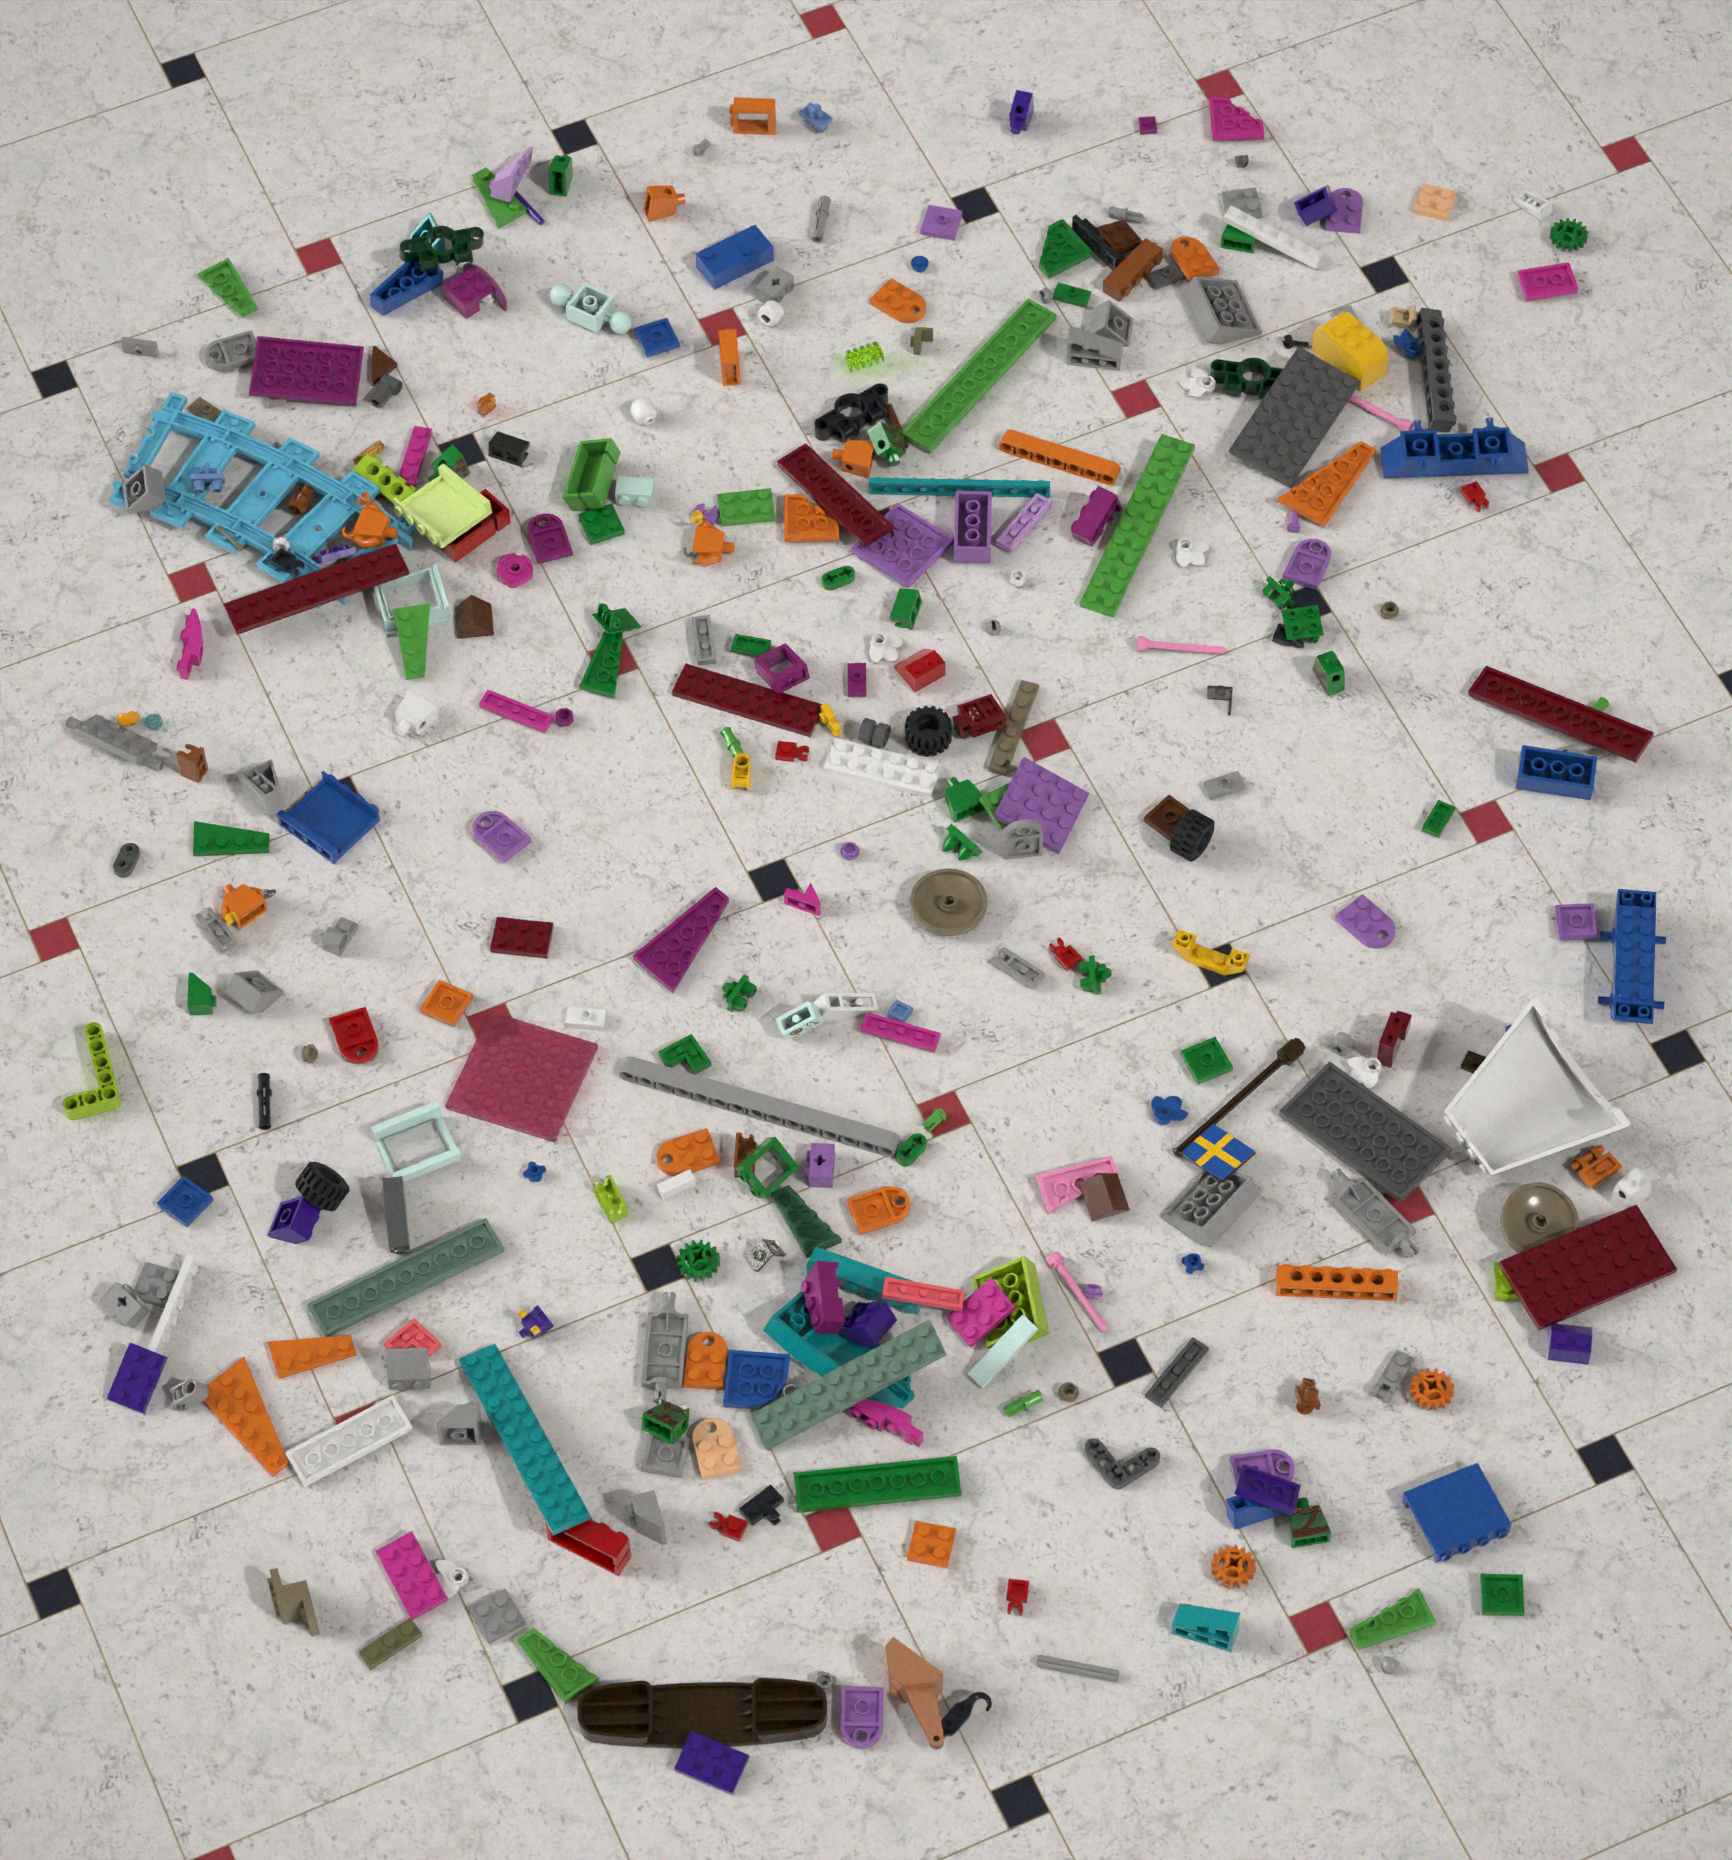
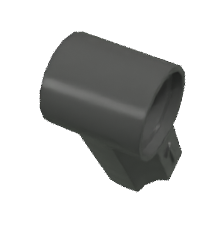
M384 374L380 379L379 387L369 397V401L374 407L382 408L392 395L396 396L399 394L403 386L402 381Z

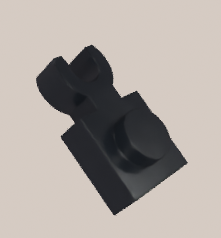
M282 548L270 559L272 566L284 572L290 569L294 575H299L297 567L305 568L303 561L296 560L294 554Z
M1278 623L1272 642L1289 647L1291 643H1295L1299 648L1304 647V641H1300V639L1287 641L1285 627L1283 624Z

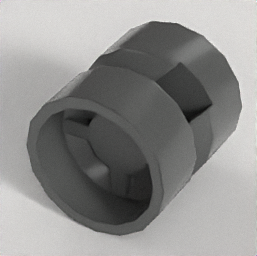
M864 718L859 729L858 741L867 744L872 742L877 747L885 748L890 737L891 726L885 723L877 725L875 720Z

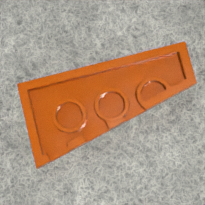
M351 1335L268 1342L279 1379L357 1356Z

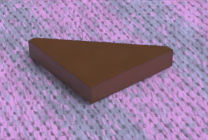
M373 346L371 382L372 385H375L384 374H389L398 366L397 362L379 348Z

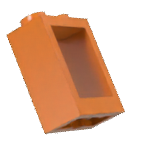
M734 97L733 104H730V115H733L731 116L730 126H734V134L775 135V99ZM738 113L767 114V120L739 119Z
M736 329L718 330L723 386L741 385Z

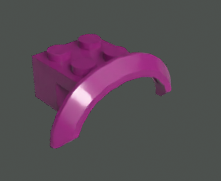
M465 263L463 265L464 272L443 285L445 299L465 319L480 311L479 301L492 292L495 293L500 307L507 311V300L501 288L488 272L476 264Z

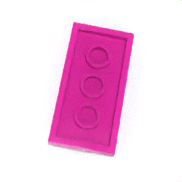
M412 1531L376 1551L412 1620L449 1600Z

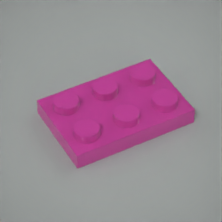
M1569 262L1518 270L1517 272L1526 302L1578 293V286Z
M990 1278L963 1301L961 1312L953 1310L946 1318L968 1346L972 1348L1017 1308L994 1279Z

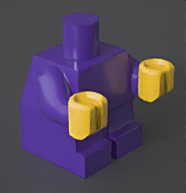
M538 1305L530 1313H527L524 1309L517 1312L522 1319L521 1324L524 1326L518 1332L522 1338L528 1334L532 1338H537L554 1327Z

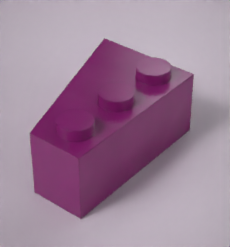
M1100 486L1093 490L1090 494L1089 502L1080 511V517L1071 526L1073 538L1092 547L1103 534L1105 524L1113 521L1111 516L1115 511L1120 512L1122 509L1118 496Z

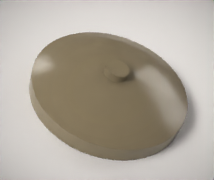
M939 869L926 874L915 884L911 893V911L917 923L925 930L941 936H957L971 931L983 920L987 910V895L983 885L973 875L958 869Z
M1534 1182L1522 1185L1508 1196L1501 1210L1500 1224L1507 1243L1515 1252L1521 1253L1578 1229L1579 1217L1575 1205L1562 1190L1547 1183Z

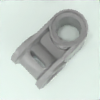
M190 1378L179 1385L171 1387L170 1394L173 1397L172 1410L185 1411L189 1407L204 1401L209 1394L208 1386Z

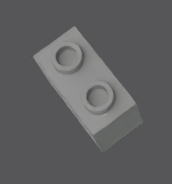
M776 266L755 287L756 299L762 303L770 300L780 303L783 297L793 290L794 275Z
M115 1282L100 1300L125 1325L135 1329L150 1310L145 1306L146 1301L138 1295L136 1297L132 1293L134 1290L128 1284L124 1283L122 1285Z

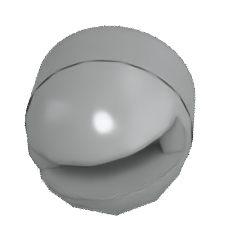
M1043 288L1042 291L1038 292V297L1044 304L1049 303L1053 299L1054 294L1048 288Z
M989 620L987 622L986 632L989 635L996 636L1001 632L999 621Z
M1385 1656L1382 1660L1381 1668L1384 1673L1393 1674L1398 1669L1400 1663L1392 1657Z

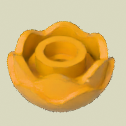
M129 711L126 714L120 713L117 715V722L122 727L136 725L140 719L137 711Z

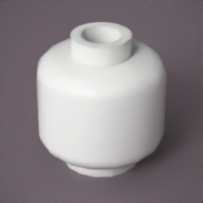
M773 300L765 302L758 311L760 322L769 327L775 326L784 315L782 306Z
M638 398L632 403L631 413L638 424L649 425L654 421L657 411L651 400Z

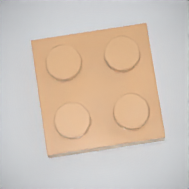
M1423 183L1413 213L1447 221L1457 192Z

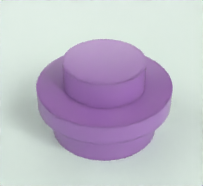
M846 842L841 847V856L844 859L854 860L859 856V847L854 842Z
M1087 1284L1086 1288L1083 1289V1294L1087 1295L1088 1299L1098 1300V1297L1103 1296L1102 1287L1096 1284Z

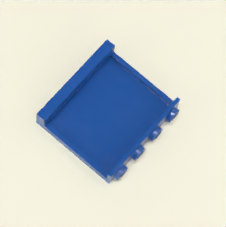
M322 771V780L287 813L284 810L279 811L277 818L281 827L335 864L380 821L379 809L374 804H369L360 794L352 792L346 784L338 782L332 774L329 775Z
M1478 1462L1403 1492L1402 1502L1405 1508H1410L1435 1554V1563L1448 1561L1456 1554H1465L1471 1548L1485 1546L1491 1540L1496 1538L1502 1539L1510 1533L1511 1522Z

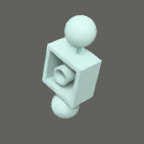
M585 282L574 296L570 288L564 284L555 285L550 291V300L554 305L558 307L566 306L567 320L595 333L601 329L605 322H609L611 329L619 334L626 333L632 326V319L628 313L624 311L613 313L616 310L614 295Z

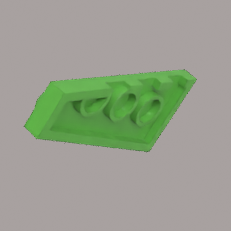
M485 167L473 174L472 179L480 195H482L492 218L495 220L497 228L500 229L527 212L526 208L515 196H513L510 203L490 197L491 189H489V184L495 176Z
M229 258L198 273L199 278L242 318L258 310Z
M430 603L394 609L406 680L425 677Z
M1418 1588L1407 1598L1399 1599L1398 1603L1392 1607H1386L1381 1610V1613L1377 1616H1371L1349 1629V1634L1357 1650L1434 1626L1435 1618L1420 1588Z
M533 1628L517 1639V1644L564 1704L599 1682L598 1676L586 1670L585 1666L581 1663L574 1661L569 1657V1654L557 1648L552 1641Z

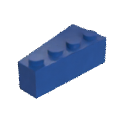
M418 261L405 262L370 294V307L383 316L443 284V270L432 268L421 272Z

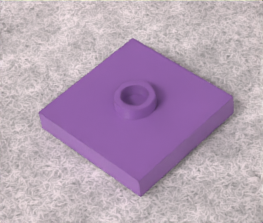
M928 205L920 231L921 235L955 241L963 211Z
M1594 903L1555 906L1559 941L1598 939Z

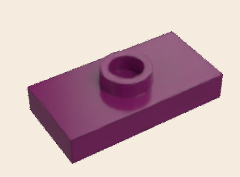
M848 663V697H866V663Z

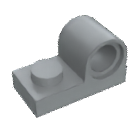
M341 917L334 928L328 927L322 938L323 950L340 957L359 928L358 923Z

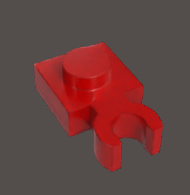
M1477 481L1461 487V494L1469 505L1475 504L1477 512L1481 511L1480 505H1484L1486 509L1489 508V501L1485 498L1486 493Z
M778 741L775 760L794 762L795 758H798L800 761H808V755L802 753H809V747H797L795 742Z
M1057 938L1059 946H1054L1052 943L1049 944L1050 951L1055 953V959L1066 971L1082 962V956L1071 945L1065 947L1061 938Z
M714 1512V1518L719 1521L717 1523L710 1521L709 1527L714 1530L721 1529V1535L740 1542L748 1527V1521L730 1514L725 1519L721 1513Z
M1009 1578L1006 1601H1011L1007 1607L1009 1615H1011L1013 1608H1018L1019 1616H1022V1603H1027L1029 1581Z

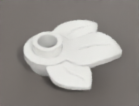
M1197 368L1191 369L1192 378L1180 381L1181 386L1188 390L1189 396L1192 397L1202 396L1205 392H1212L1216 388L1214 378L1208 376L1206 371Z
M1182 538L1176 544L1178 552L1176 560L1184 568L1189 563L1193 566H1203L1205 564L1203 552L1207 551L1209 547L1202 541L1192 542L1189 538Z
M875 633L870 638L869 657L875 663L881 659L887 662H895L898 659L896 648L902 646L903 643L895 636L886 637L883 633Z
M1356 1056L1346 1061L1347 1065L1352 1069L1349 1074L1352 1078L1361 1084L1363 1083L1368 1089L1377 1084L1378 1075L1382 1072V1064L1378 1059L1370 1058L1367 1060L1364 1057Z
M436 1561V1567L439 1571L436 1577L447 1597L451 1598L458 1593L459 1588L464 1587L468 1583L469 1574L464 1568L457 1567L453 1561ZM457 1576H462L460 1581L455 1580Z

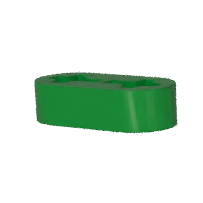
M842 566L826 572L822 576V587L826 590H834L852 583L855 579L854 569L850 566Z
M913 1134L898 1149L896 1157L899 1165L904 1167L910 1166L925 1151L927 1140L923 1134ZM919 1141H921V1145H920V1144H917V1145L914 1147V1142H917V1143H918ZM909 1153V1158H902V1155L906 1156Z

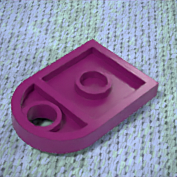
M545 513L539 514L530 520L527 527L528 537L538 564L573 556L567 533L559 517ZM542 521L548 522L546 525L539 524Z

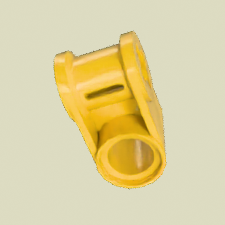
M739 753L734 757L731 789L741 787L750 790L751 760L749 755L745 753Z

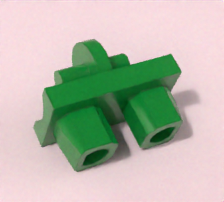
M1269 576L1266 579L1268 584L1262 589L1263 594L1270 599L1277 593L1279 596L1273 603L1280 610L1287 605L1293 607L1295 602L1287 592L1290 594L1294 593L1295 590L1292 588L1294 581L1291 579L1285 581L1282 578L1279 580L1280 586Z
M1090 955L1089 961L1080 963L1082 975H1089L1088 978L1080 980L1083 991L1093 990L1095 995L1101 994V982L1105 983L1106 979L1111 977V969L1107 968L1104 963L1096 962L1095 955Z
M743 974L738 983L732 981L731 984L724 983L722 986L725 992L723 997L727 999L726 1002L729 1005L727 1010L733 1012L734 1009L744 1011L748 1004V1000L743 998L744 994L752 998L757 992L756 985L749 982V976Z

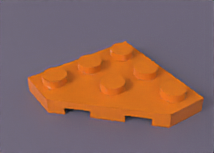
M785 494L784 542L839 541V524L834 519L828 517L824 510L816 504L813 505L809 502L808 498L803 494Z

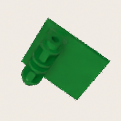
M600 603L597 613L592 614L607 634H616L641 628L640 624L626 608L611 610L607 604Z
M1318 605L1281 610L1287 641L1309 638L1311 643H1317L1320 636H1324Z

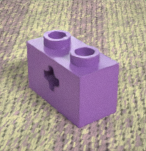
M811 1143V1150H807L806 1162H810V1164L805 1169V1179H809V1187L833 1188L835 1144Z

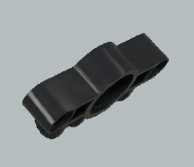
M878 383L860 394L847 393L840 396L836 400L833 410L815 420L816 439L826 441L836 436L842 443H845L853 435H859V429L863 428L867 422L874 426L882 418L886 419L889 416L885 405L888 403V387L883 383ZM848 407L859 408L862 413L855 417H847L840 412Z

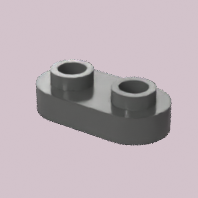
M127 843L121 847L113 864L116 876L126 878L132 874L140 857L139 847L136 844Z

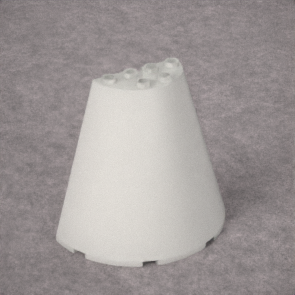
M1537 997L1530 1001L1444 1111L1445 1117L1443 1119L1456 1132L1455 1139L1460 1146L1465 1145L1467 1148L1466 1154L1472 1162L1476 1160L1479 1163V1168L1485 1176L1487 1174L1494 1175L1631 1125V1122L1622 1110L1616 1107L1613 1108L1611 1103L1599 1093L1560 1041L1554 1027L1548 1022L1550 1020L1548 1012Z

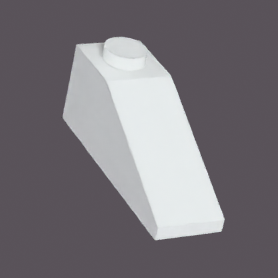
M823 993L814 1002L818 1006L823 1020H839L865 1015L867 1012L875 1013L879 1011L875 993Z

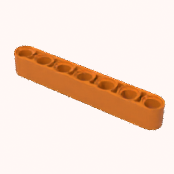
M1006 430L999 443V448L1004 453L1106 485H1113L1121 471L1120 465L1114 461L1015 430Z

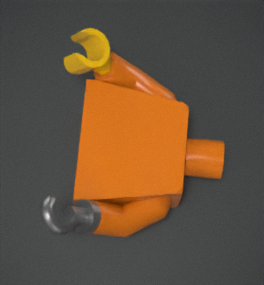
M695 510L690 521L693 524L699 523V525H696L692 552L688 554L685 547L683 553L686 557H691L692 564H701L707 567L715 563H721L724 553H734L735 543L725 542V532L719 530L707 520L702 519V512Z
M231 884L226 885L222 891L226 895L222 899L224 904L221 907L222 920L229 927L234 922L237 929L240 930L268 910L266 899L274 896L276 890L248 887L245 884H241L235 889Z

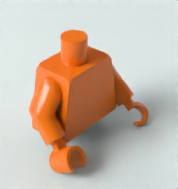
M362 492V497H359L357 502L360 505H366V507L362 508L353 532L347 535L345 533L346 528L344 527L342 535L345 538H350L354 545H359L363 549L382 547L386 538H397L398 529L392 528L390 518L373 501H369V493Z

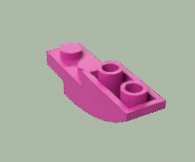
M194 608L191 609L190 615H187L185 629H182L180 634L183 649L182 658L177 663V671H179L180 678L188 680L193 665L200 666L204 651L201 623L198 613Z
M862 1400L848 1408V1412L853 1418L864 1421L870 1429L882 1432L886 1427L892 1434L897 1433L903 1437L910 1445L914 1444L920 1447L923 1443V1432L912 1425L911 1415L898 1408L872 1400Z

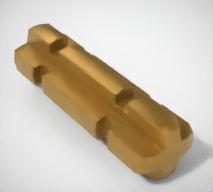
M381 441L373 444L374 447L370 446L361 453V456H356L353 459L354 464L357 465L367 453L372 457L378 455L377 452L380 453L385 449L384 444Z

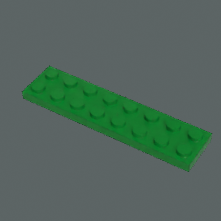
M957 1456L794 1472L798 1513L962 1496Z

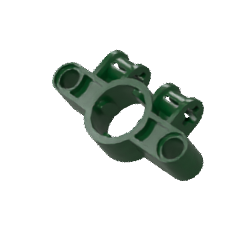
M435 226L427 232L426 236L402 241L399 247V257L404 262L418 261L421 272L432 268L439 269V263L444 264L454 260L456 266L464 262L473 263L472 250L480 249L483 246L484 232L479 227L454 231L447 226ZM436 238H446L451 241L452 248L439 252L432 248L430 242Z
M1247 358L1241 362L1216 359L1211 363L1210 376L1214 378L1216 383L1224 384L1223 394L1225 395L1226 393H1231L1241 397L1243 392L1248 395H1258V399L1261 400L1265 397L1283 369L1270 367L1266 361L1260 358ZM1247 372L1261 373L1264 378L1259 381H1249L1243 375Z

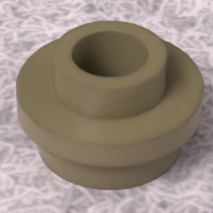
M1388 601L1381 606L1380 613L1386 619H1393L1398 616L1399 608L1396 603Z
M308 1044L302 1049V1059L308 1063H314L318 1058V1050L313 1044Z
M1066 1382L1059 1388V1397L1065 1402H1073L1079 1396L1078 1387L1071 1382Z

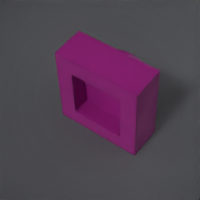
M1155 116L1138 117L1140 135L1157 134Z

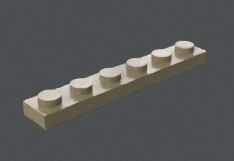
M1021 680L1006 719L1007 726L1003 727L990 761L988 772L1007 775L1039 691V684Z

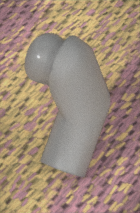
M704 139L700 144L693 147L692 153L695 156H702L711 145L710 142Z

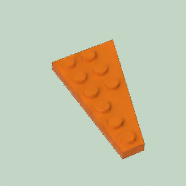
M243 1357L207 1385L209 1394L202 1402L266 1471L274 1477L289 1465L246 1359Z

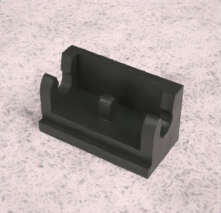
M497 431L489 441L488 456L521 467L529 454L526 450L529 448L530 442Z

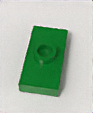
M1058 282L1053 293V299L1086 308L1092 291Z
M735 634L731 652L758 657L770 651L771 640Z
M1438 800L1422 826V831L1439 838L1455 812V806Z

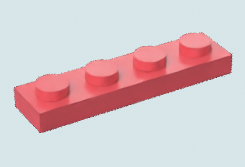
M885 1277L882 1298L961 1312L965 1290Z

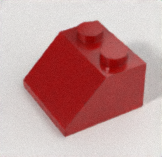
M923 649L894 665L895 670L914 692L946 675V662L932 649Z

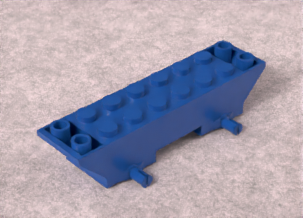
M1489 417L1486 418L1487 427L1473 428L1472 433L1437 434V430L1422 429L1421 421L1418 420L1417 425V420L1413 422V430L1400 431L1399 437L1380 449L1384 478L1528 473L1529 471L1525 442L1511 434L1509 427L1494 426L1492 417H1490V420Z
M1618 889L1612 932L1600 931L1599 938L1610 939L1613 945V982L1610 997L1598 996L1597 1004H1609L1613 1021L1653 1024V1008L1664 1010L1665 1001H1654L1655 943L1666 944V936H1655L1656 892Z

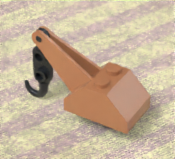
M894 1637L885 1645L890 1694L897 1700L901 1699L905 1703L908 1702L932 1749H941L944 1745V1738L957 1733L970 1717L973 1705L978 1699H984L987 1702V1712L991 1709L992 1700L990 1696L984 1692H975L967 1699L956 1703L941 1720L937 1697L943 1691V1673Z

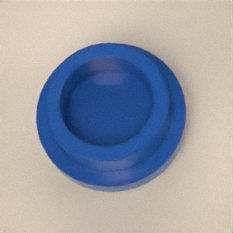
M916 256L911 260V266L916 272H924L929 265L928 259L924 256Z

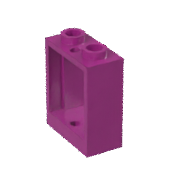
M786 643L754 658L757 674L777 694L810 679L807 664ZM786 660L793 664V666L777 674L770 670V668Z

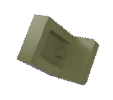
M915 327L914 337L911 336L910 347H913L914 355H921L922 341L933 342V328Z

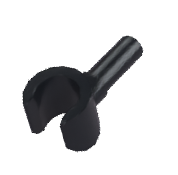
M1291 335L1284 336L1283 344L1286 349H1291L1294 346L1309 345V342L1293 340Z

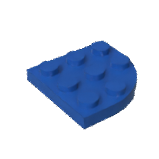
M730 1350L723 1407L753 1409L764 1406L776 1399L787 1383L790 1354Z

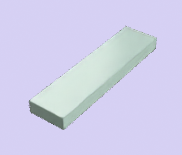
M1022 1315L972 1368L968 1375L984 1388L1034 1335L1038 1328L1027 1317Z

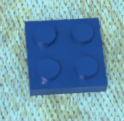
M668 318L634 328V333L647 358L680 347V342Z
M182 1176L157 1202V1206L188 1227L214 1199L212 1195Z

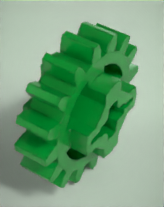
M1569 218L1566 221L1560 219L1559 223L1555 222L1554 227H1551L1549 237L1552 239L1551 244H1556V249L1561 247L1563 252L1565 249H1568L1569 252L1572 249L1578 251L1579 247L1583 248L1584 244L1587 243V227L1582 226V222L1576 223V219H1573V221H1570Z
M692 1240V1245L686 1243L685 1249L680 1248V1255H677V1267L680 1269L681 1275L686 1274L687 1280L694 1277V1282H697L698 1278L705 1281L706 1276L711 1279L712 1272H718L717 1267L720 1266V1254L717 1253L715 1246L711 1248L710 1242L704 1245L703 1240H700L699 1244Z

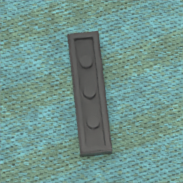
M1192 1337L1147 1391L1145 1398L1162 1408L1208 1353L1209 1347Z

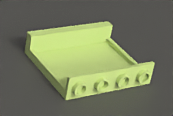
M445 464L438 467L440 474L438 477L402 502L396 498L393 499L396 514L404 517L409 525L415 526L421 535H426L432 544L438 545L441 549L492 513L490 501Z

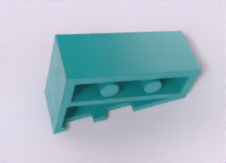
M1179 1603L1172 1623L1171 1634L1232 1652L1239 1631L1240 1613Z

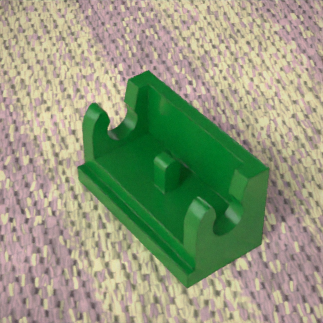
M899 588L890 614L891 620L900 621L895 622L894 626L913 630L922 604L919 590Z

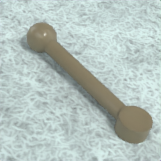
M221 525L216 527L217 532H221L233 543L237 551L243 550V545L230 537Z

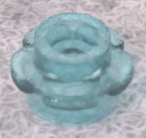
M154 713L149 714L145 718V725L148 729L156 731L161 728L163 723L161 715Z

